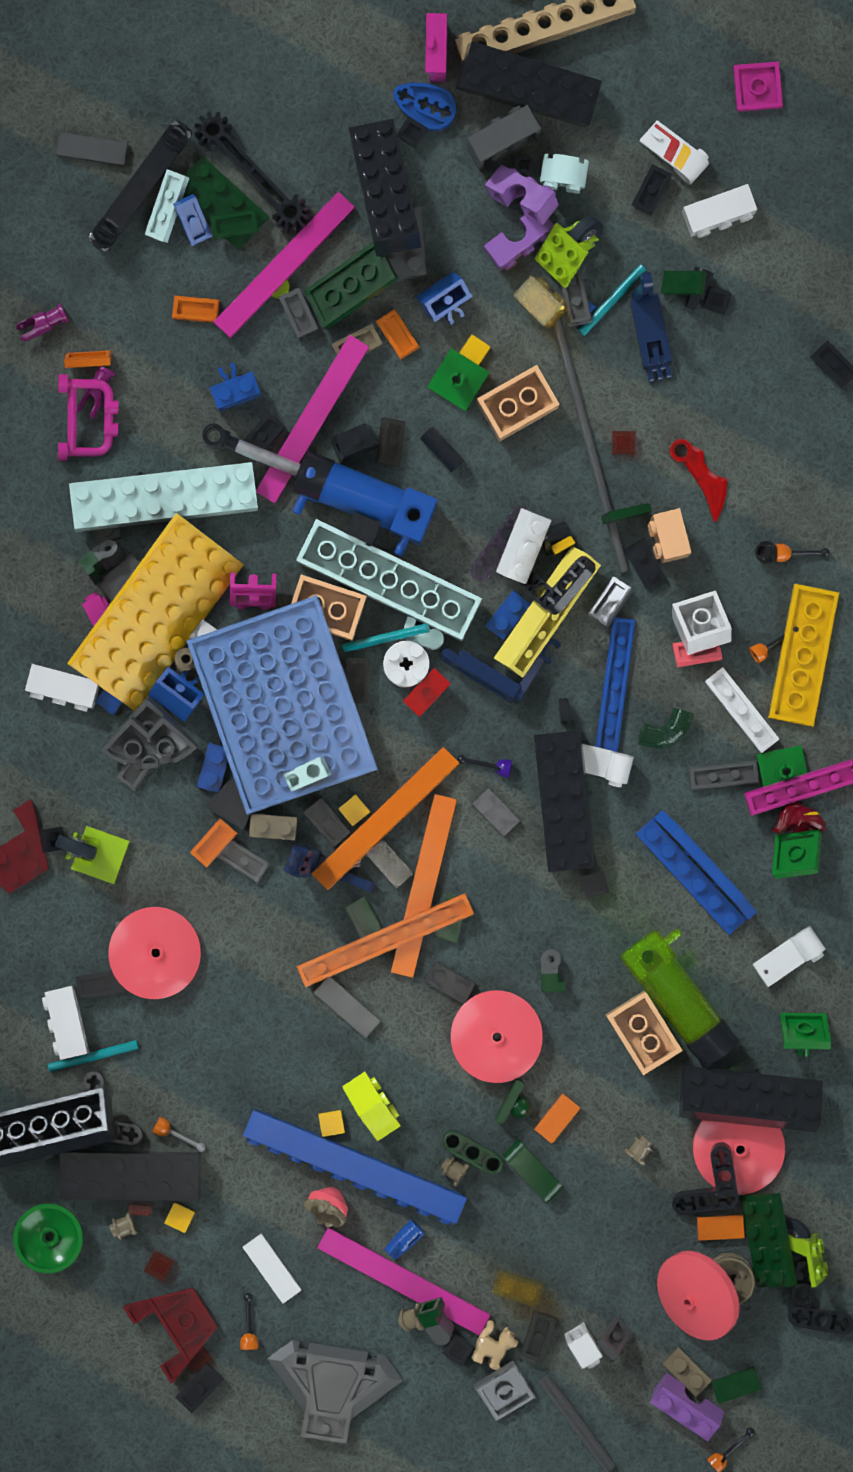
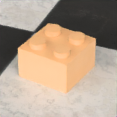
M680 508L654 514L649 524H647L650 537L655 538L656 544L653 546L655 558L660 559L662 564L688 557L691 554V549Z

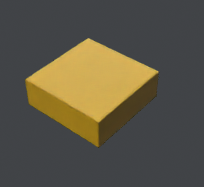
M472 334L459 353L479 365L491 347Z
M572 536L551 546L554 556L575 545Z
M356 794L339 808V811L352 826L370 813Z
M341 1110L318 1114L322 1137L345 1133Z
M174 1202L164 1224L185 1233L195 1211Z

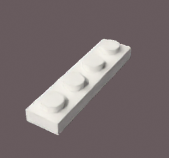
M723 667L704 681L760 753H763L779 740L778 736Z

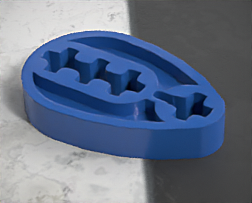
M407 83L398 85L394 89L393 99L400 111L407 118L410 116L427 127L428 131L444 130L453 122L456 115V102L452 94L446 89L426 83ZM405 90L407 91V96L414 100L404 98L401 101L398 92L403 93ZM424 99H427L429 106L438 104V109L441 111L448 108L451 116H446L443 119L440 112L436 111L435 114H431L430 108L425 107L422 110L417 102H423Z

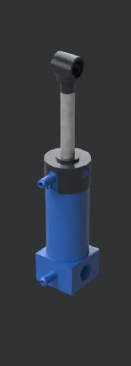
M217 423L208 424L203 429V440L210 448H218L223 451L227 448L296 476L293 493L299 496L293 508V513L300 515L307 499L352 516L356 512L374 521L376 519L380 520L382 528L389 530L391 535L400 538L394 552L398 556H403L408 542L418 546L421 545L437 506L436 498L409 487L406 490L337 463L335 460L309 450L305 459L300 464L231 436V431L223 429ZM219 431L221 433L219 440L210 441L208 439L210 432ZM410 513H417L420 516L419 520L414 522L410 521L407 517Z

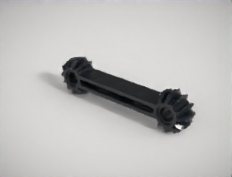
M207 112V119L204 116H200L199 120L201 123H195L194 125L195 129L199 130L194 133L195 138H200L198 141L199 145L206 144L207 150H210L212 145H216L274 206L278 213L273 214L272 219L278 220L276 223L277 228L284 225V232L286 233L289 231V227H292L293 232L296 233V225L303 229L305 227L303 221L310 220V217L306 214L310 212V207L304 206L306 200L301 199L297 202V194H294L293 199L289 200L226 133L233 129L231 124H227L229 121L227 116L220 119V112H217L215 117H212L211 112ZM211 127L220 129L219 133L215 136L209 135L207 131ZM226 141L244 161L240 163L221 142ZM265 182L283 203H278L261 183ZM292 208L297 211V215L294 218H288L285 216V212Z
M176 120L165 130L157 144L91 232L89 242L95 248L103 252L110 249L165 174L166 169L170 167L192 136V130L186 124Z

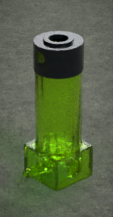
M676 928L663 938L658 930L653 929L620 954L618 958L636 982L643 986L687 1044L686 1046L691 1053L699 1060L700 1065L705 1068L727 1055L739 1042V1038L732 1032L726 1021L720 1017L675 958L677 955L669 945L682 936L680 930ZM646 950H650L652 953V959L649 962H643L642 954Z

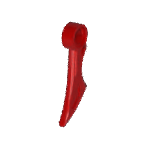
M678 439L670 445L669 455L675 462H683L705 495L713 522H716L725 502L727 478L719 477L708 469L704 461V452L701 449L691 445L687 440ZM677 445H684L687 449L686 456L678 457L675 454V447Z

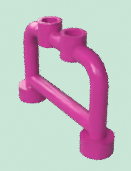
M58 374V393H68L67 443H58V461H67V456L98 457L105 455L112 448L113 437H118V423H113V414H118V400H114L112 388L102 380L68 379V374ZM77 388L101 389L104 392V444L101 447H77Z

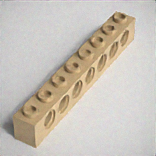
M565 0V3L559 5L552 3L545 6L544 10L535 12V10L528 11L521 18L515 20L513 17L501 21L500 25L494 27L486 25L480 28L479 32L460 34L458 39H455V47L461 65L467 44L471 41L483 42L487 46L515 54L634 14L636 10L634 0H613L615 5L612 7L605 6L603 0ZM584 6H590L593 9V12L591 14H585L582 12L581 8ZM568 13L572 19L570 21H563L560 15ZM546 20L550 23V27L543 29L538 23ZM524 27L528 29L529 33L521 36L517 33V30ZM498 35H505L508 40L504 43H499L495 38Z

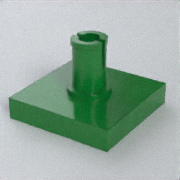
M451 348L427 387L464 411H467L490 372Z
M801 745L756 754L763 787L807 773Z
M810 830L775 835L772 875L775 879L819 873L822 835L820 831Z
M780 1013L784 1049H796L795 1053L801 1057L803 1049L805 1050V1057L810 1055V1049H830L831 1040L826 1013Z

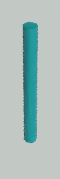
M640 264L591 315L592 323L583 324L578 331L585 336L642 276L641 274L646 271V268Z
M428 623L343 643L342 648L344 652L428 633L430 632V627Z
M137 1040L52 1062L47 1064L48 1070L51 1073L139 1049Z

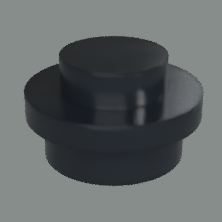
M763 541L757 545L755 556L759 561L769 564L776 558L777 550L771 541Z

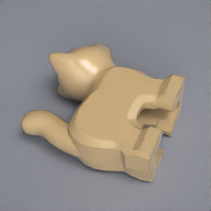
M489 1320L476 1341V1348L472 1359L482 1364L484 1357H490L487 1364L490 1365V1368L498 1370L507 1350L515 1348L518 1341L515 1338V1334L508 1327H505L500 1334L499 1341L491 1338L489 1335L494 1329V1322Z

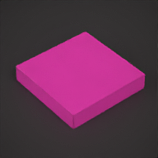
M779 62L733 66L737 112L779 109L783 107Z

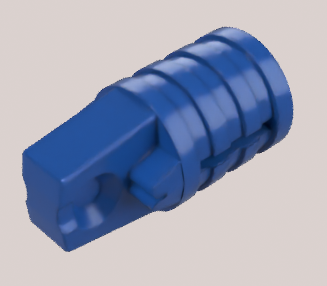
M410 1219L395 1234L394 1238L386 1246L385 1251L396 1260L407 1250H410L426 1233L413 1219Z

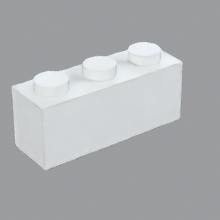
M746 184L685 206L682 213L691 237L697 235L698 238L709 235L711 233L710 230L717 227L719 230H723L732 226L731 222L740 220L742 223L751 220L757 211V207L749 185Z
M521 508L496 572L526 584L551 520Z
M32 664L25 691L31 692L29 697L43 700L44 696L53 698L52 703L65 706L66 702L75 704L74 709L87 712L88 708L94 709L100 686L88 678Z
M74 985L45 992L46 997H43L42 1001L45 1011L49 1010L51 1018L48 1020V1027L50 1033L55 1035L56 1042H53L55 1055H59L60 1060L89 1053Z
M584 1322L565 1333L567 1344L582 1369L585 1367L590 1369L600 1363L599 1359L602 1357L600 1348Z

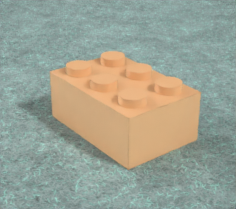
M537 365L477 398V404L499 442L555 411L560 405Z
M300 575L291 604L317 595L330 633L353 641L367 596Z
M642 991L605 1014L643 1075L682 1052L681 1047L646 991Z

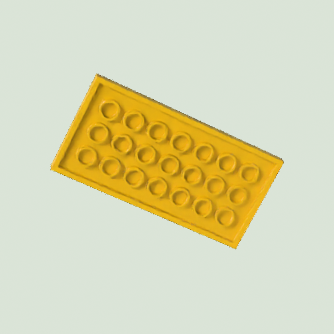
M176 513L67 664L135 711L146 699L158 678L175 661L176 653L185 647L187 640H190V635L201 620L206 618L230 585L231 572H235L236 576L244 564Z

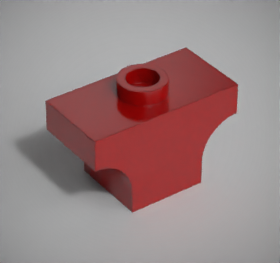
M433 668L403 702L420 717L451 683Z

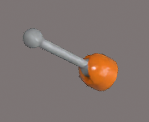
M161 1116L152 1130L153 1134L161 1137L171 1134L196 1147L199 1152L205 1150L203 1143H196L171 1130L170 1122Z

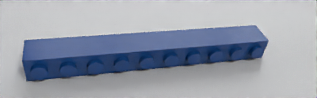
M255 1108L243 1134L244 1137H247L246 1142L255 1146H259L260 1143L268 1146L267 1150L280 1155L283 1152L289 1155L288 1159L301 1164L302 1161L310 1163V1168L318 1172L327 1170L332 1173L331 1177L337 1180L344 1181L345 1178L353 1181L352 1185L359 1189L365 1190L366 1187L375 1190L373 1194L386 1199L387 1196L396 1199V1204L408 1208V1205L417 1208L416 1212L428 1217L430 1213L438 1216V1221L450 1225L451 1222L457 1224L467 1199L466 1195Z

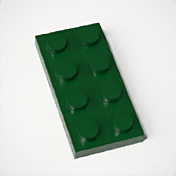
M203 156L184 175L189 177L182 199L194 194L209 225H211V216L252 209L256 211L258 229L269 219V216ZM254 234L227 238L226 240L239 251Z
M371 242L304 291L322 327L329 329L399 280L387 255L376 257L374 244Z
M781 1193L740 1196L756 1287H792L797 1285Z

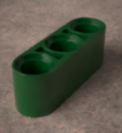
M454 1129L446 1131L443 1135V1146L447 1151L487 1174L496 1175L501 1172L503 1160L498 1153ZM450 1135H456L459 1138V1143L454 1147L446 1143V1139ZM471 1146L479 1149V1155L475 1158H470L466 1154L467 1149ZM497 1158L499 1166L496 1169H489L486 1166L488 1159Z
M519 1139L502 1154L505 1160L547 1204L564 1189V1186L556 1180L552 1173L540 1163Z

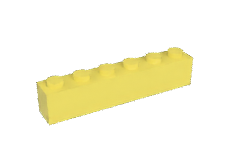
M573 546L570 547L546 583L553 588L575 560L581 556H586L595 563L596 569L593 575L557 615L550 614L534 600L494 657L505 668L522 678L601 566L587 553ZM572 581L566 586L565 590L571 586ZM544 589V590L541 592V594L539 595V597H541V596L544 595V593L546 592V589Z

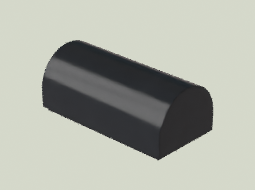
M430 427L421 436L420 440L450 472H453L464 462L460 454L434 427Z

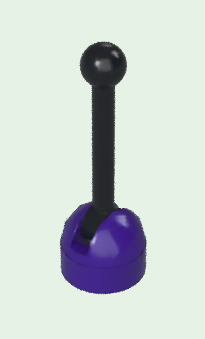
M464 755L457 757V761L460 764L470 763L495 768L499 776L510 777L512 760L501 759L496 764L468 759Z

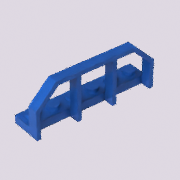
M663 810L659 811L636 833L638 838L728 935L745 920H749L757 913L745 896ZM656 822L663 826L685 849L684 852ZM687 855H691V857L713 879L712 882L703 874V872L691 861V859ZM715 886H719L743 913V916Z

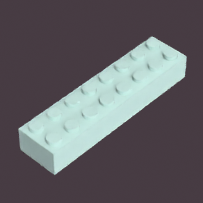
M252 462L69 483L75 532L171 521L176 513L184 519H193L258 510Z
M315 520L297 557V563L419 622L428 623L430 627L461 642L463 641L481 604L482 598L372 545L369 547L365 545V542L324 522Z

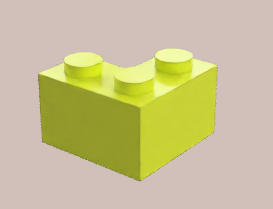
M363 1072L342 1086L358 1116L377 1141L400 1127L396 1119L399 1114L392 1104L388 1106L390 1101L384 1092L379 1093L378 1090L381 1089V1086L375 1077L370 1079L367 1073Z

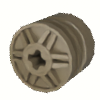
M732 1252L722 1253L714 1257L712 1260L729 1275L735 1274L734 1282L732 1283L737 1292L739 1305L746 1302L751 1296L755 1285L753 1269L749 1262L741 1255Z

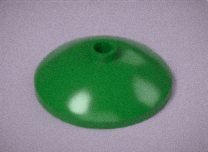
M53 1203L39 1204L27 1210L18 1220L13 1235L14 1248L19 1259L28 1268L40 1273H56L69 1267L78 1257L83 1244L82 1227L77 1217L69 1209ZM48 1232L54 1234V1239L51 1241L46 1238Z

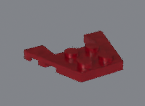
M31 799L13 810L25 831L0 846V886L8 893H12L49 869L46 854L42 853L39 824Z
M194 1287L123 1306L133 1324L155 1312L180 1353L160 1365L170 1383L177 1379L218 1327Z

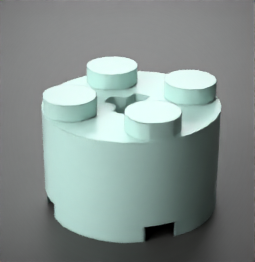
M544 154L540 183H543L544 187L549 186L553 190H557L559 186L565 187L566 192L580 194V189H585L589 161L584 159L583 164L579 163L578 157L553 154L552 159L549 158L548 154Z

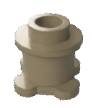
M189 648L180 649L175 655L177 670L180 672L184 670L196 671ZM184 656H190L189 663H183Z
M641 1136L640 1139L635 1137V1142L632 1146L624 1151L644 1166L645 1162L643 1160L650 1151H654L651 1148L653 1143L644 1136Z
M455 1156L452 1159L447 1157L440 1167L443 1170L441 1175H446L455 1181L453 1186L456 1187L468 1171L470 1164L466 1163L464 1166L456 1160Z
M131 1212L117 1220L113 1218V1224L109 1225L113 1237H118L119 1240H122V1237L129 1234L136 1235L138 1233Z
M417 1303L414 1309L401 1310L398 1322L406 1332H410L416 1327L418 1330L424 1329L417 1317L421 1303Z

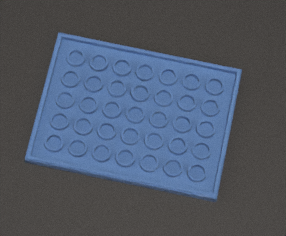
M317 595L187 640L247 815L378 770ZM324 756L332 775L291 791L284 774L318 757Z

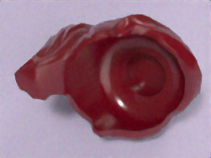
M800 801L784 806L779 814L777 825L772 831L778 835H782L787 831L796 833L819 830L823 832L826 830V822L816 810L805 807Z

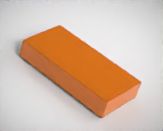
M174 296L172 319L214 323L219 316L220 300Z
M395 309L376 320V324L400 360L419 348V345Z
M110 350L67 353L64 365L65 368L111 365L112 354Z
M220 818L190 853L208 868L237 835V832Z
M562 1093L534 1130L552 1144L581 1107Z
M743 1214L697 1216L698 1240L745 1238Z

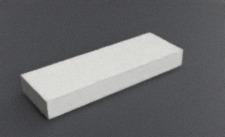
M262 1233L243 1246L245 1252L282 1304L302 1290Z

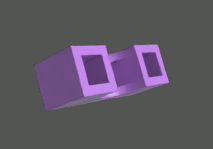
M501 165L485 184L490 197L507 207L514 199L524 197L520 202L524 215L541 225L547 221L559 206L555 196L556 193L552 188L539 185L533 178L522 176L512 167L509 169Z
M525 215L522 216L519 223L524 228L526 235L521 241L512 242L501 232L484 245V252L499 271L504 268L506 271L511 269L517 263L516 259L522 254L524 257L528 256L535 250L534 245L540 241L544 243L554 226L549 218L541 225Z
M666 1373L655 1387L650 1403L706 1441H709L720 1427L724 1411L707 1399H704L701 1404L691 1401L685 1393L686 1385Z

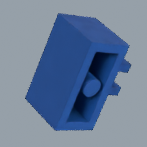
M451 272L417 295L416 299L426 316L434 322L445 316L447 322L452 325L455 322L452 319L451 311L457 312L461 318L464 317V312L458 306L470 299L472 295L463 279L454 272Z
M231 363L232 379L229 380L228 375L224 374L222 367L218 368L219 374L225 382L211 386L210 390L219 412L261 397L252 371L236 377L237 370L235 364Z
M167 667L155 682L148 695L185 722L205 694L194 687L199 681L197 677L193 681H186L185 677L189 671L184 670L180 676Z

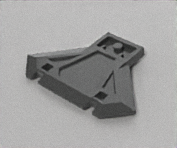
M291 1340L267 1359L305 1412L301 1437L347 1444L350 1420L403 1381L385 1354L377 1353V1359L371 1360L367 1359L368 1352L310 1342L308 1349L299 1348L300 1341ZM297 1357L307 1359L306 1364L297 1363ZM365 1368L374 1369V1375L365 1374Z

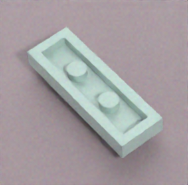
M166 169L145 235L168 243L177 216L173 203L182 200L189 177Z

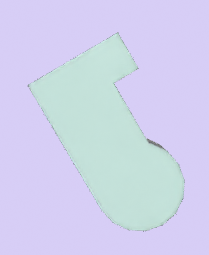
M407 617L404 629L415 626L416 619ZM431 629L428 633L400 640L412 641L421 647L437 650L442 647L444 637L441 631Z
M321 756L284 774L290 790L294 791L332 774L324 756Z

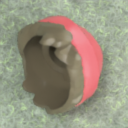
M335 1187L312 1191L308 1200L304 1202L305 1209L317 1218L318 1224L325 1223V1226L328 1228L331 1226L338 1228L346 1222L348 1207L342 1192Z

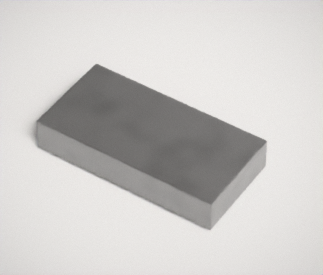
M613 577L588 615L609 627L633 589Z
M489 788L472 803L503 837L520 822Z

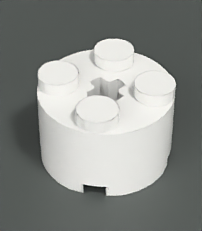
M401 641L392 645L387 650L383 661L385 675L390 682L398 687L412 688L417 686L427 676L429 671V658L426 651L419 644L412 641ZM403 659L413 662L408 671L404 667H400Z

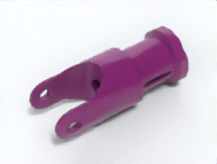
M60 303L57 305V308L46 313L40 312L19 322L16 325V329L22 330L28 326L35 325L30 332L21 336V341L26 342L51 331L52 327L62 322H69V319Z
M96 366L97 372L93 379L102 380L109 384L111 378L115 377L116 373L102 366ZM86 388L78 405L77 412H81L87 399L94 397L95 404L90 414V418L93 419L104 400V392L101 389Z

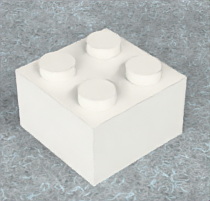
M716 591L672 604V618L687 655L731 642L732 628Z

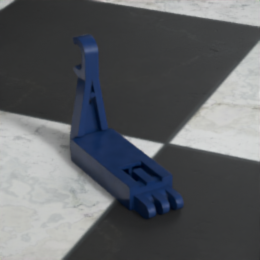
M651 272L641 274V285L631 293L632 300L629 303L643 368H646L649 383L654 382L653 373L657 374L658 381L663 380L661 371H665L667 379H672L669 366L672 358L658 294L655 295Z
M550 639L520 684L464 650L458 655L446 648L442 651L440 659L507 702L511 703V701H514L518 704L543 662L546 664L551 663V659L544 654L547 647L554 645L556 648H560L561 644L555 639Z
M295 845V847L291 848V855L288 856V863L284 865L283 870L298 878L312 877L311 873L327 857L321 854V850L312 846ZM349 871L339 880L369 892L373 891L376 884L362 879Z

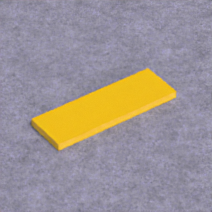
M799 584L793 585L768 718L814 727L839 592ZM795 626L799 628L798 632L793 631Z

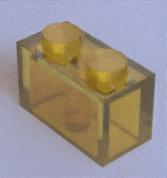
M531 275L513 294V297L543 326L551 329L568 310L563 304L566 300L557 292L553 294L547 289L550 285L542 277L537 279Z
M498 1268L491 1290L493 1294L536 1307L543 1283L542 1281Z

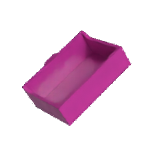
M426 13L425 73L430 74V82L446 83L447 14Z

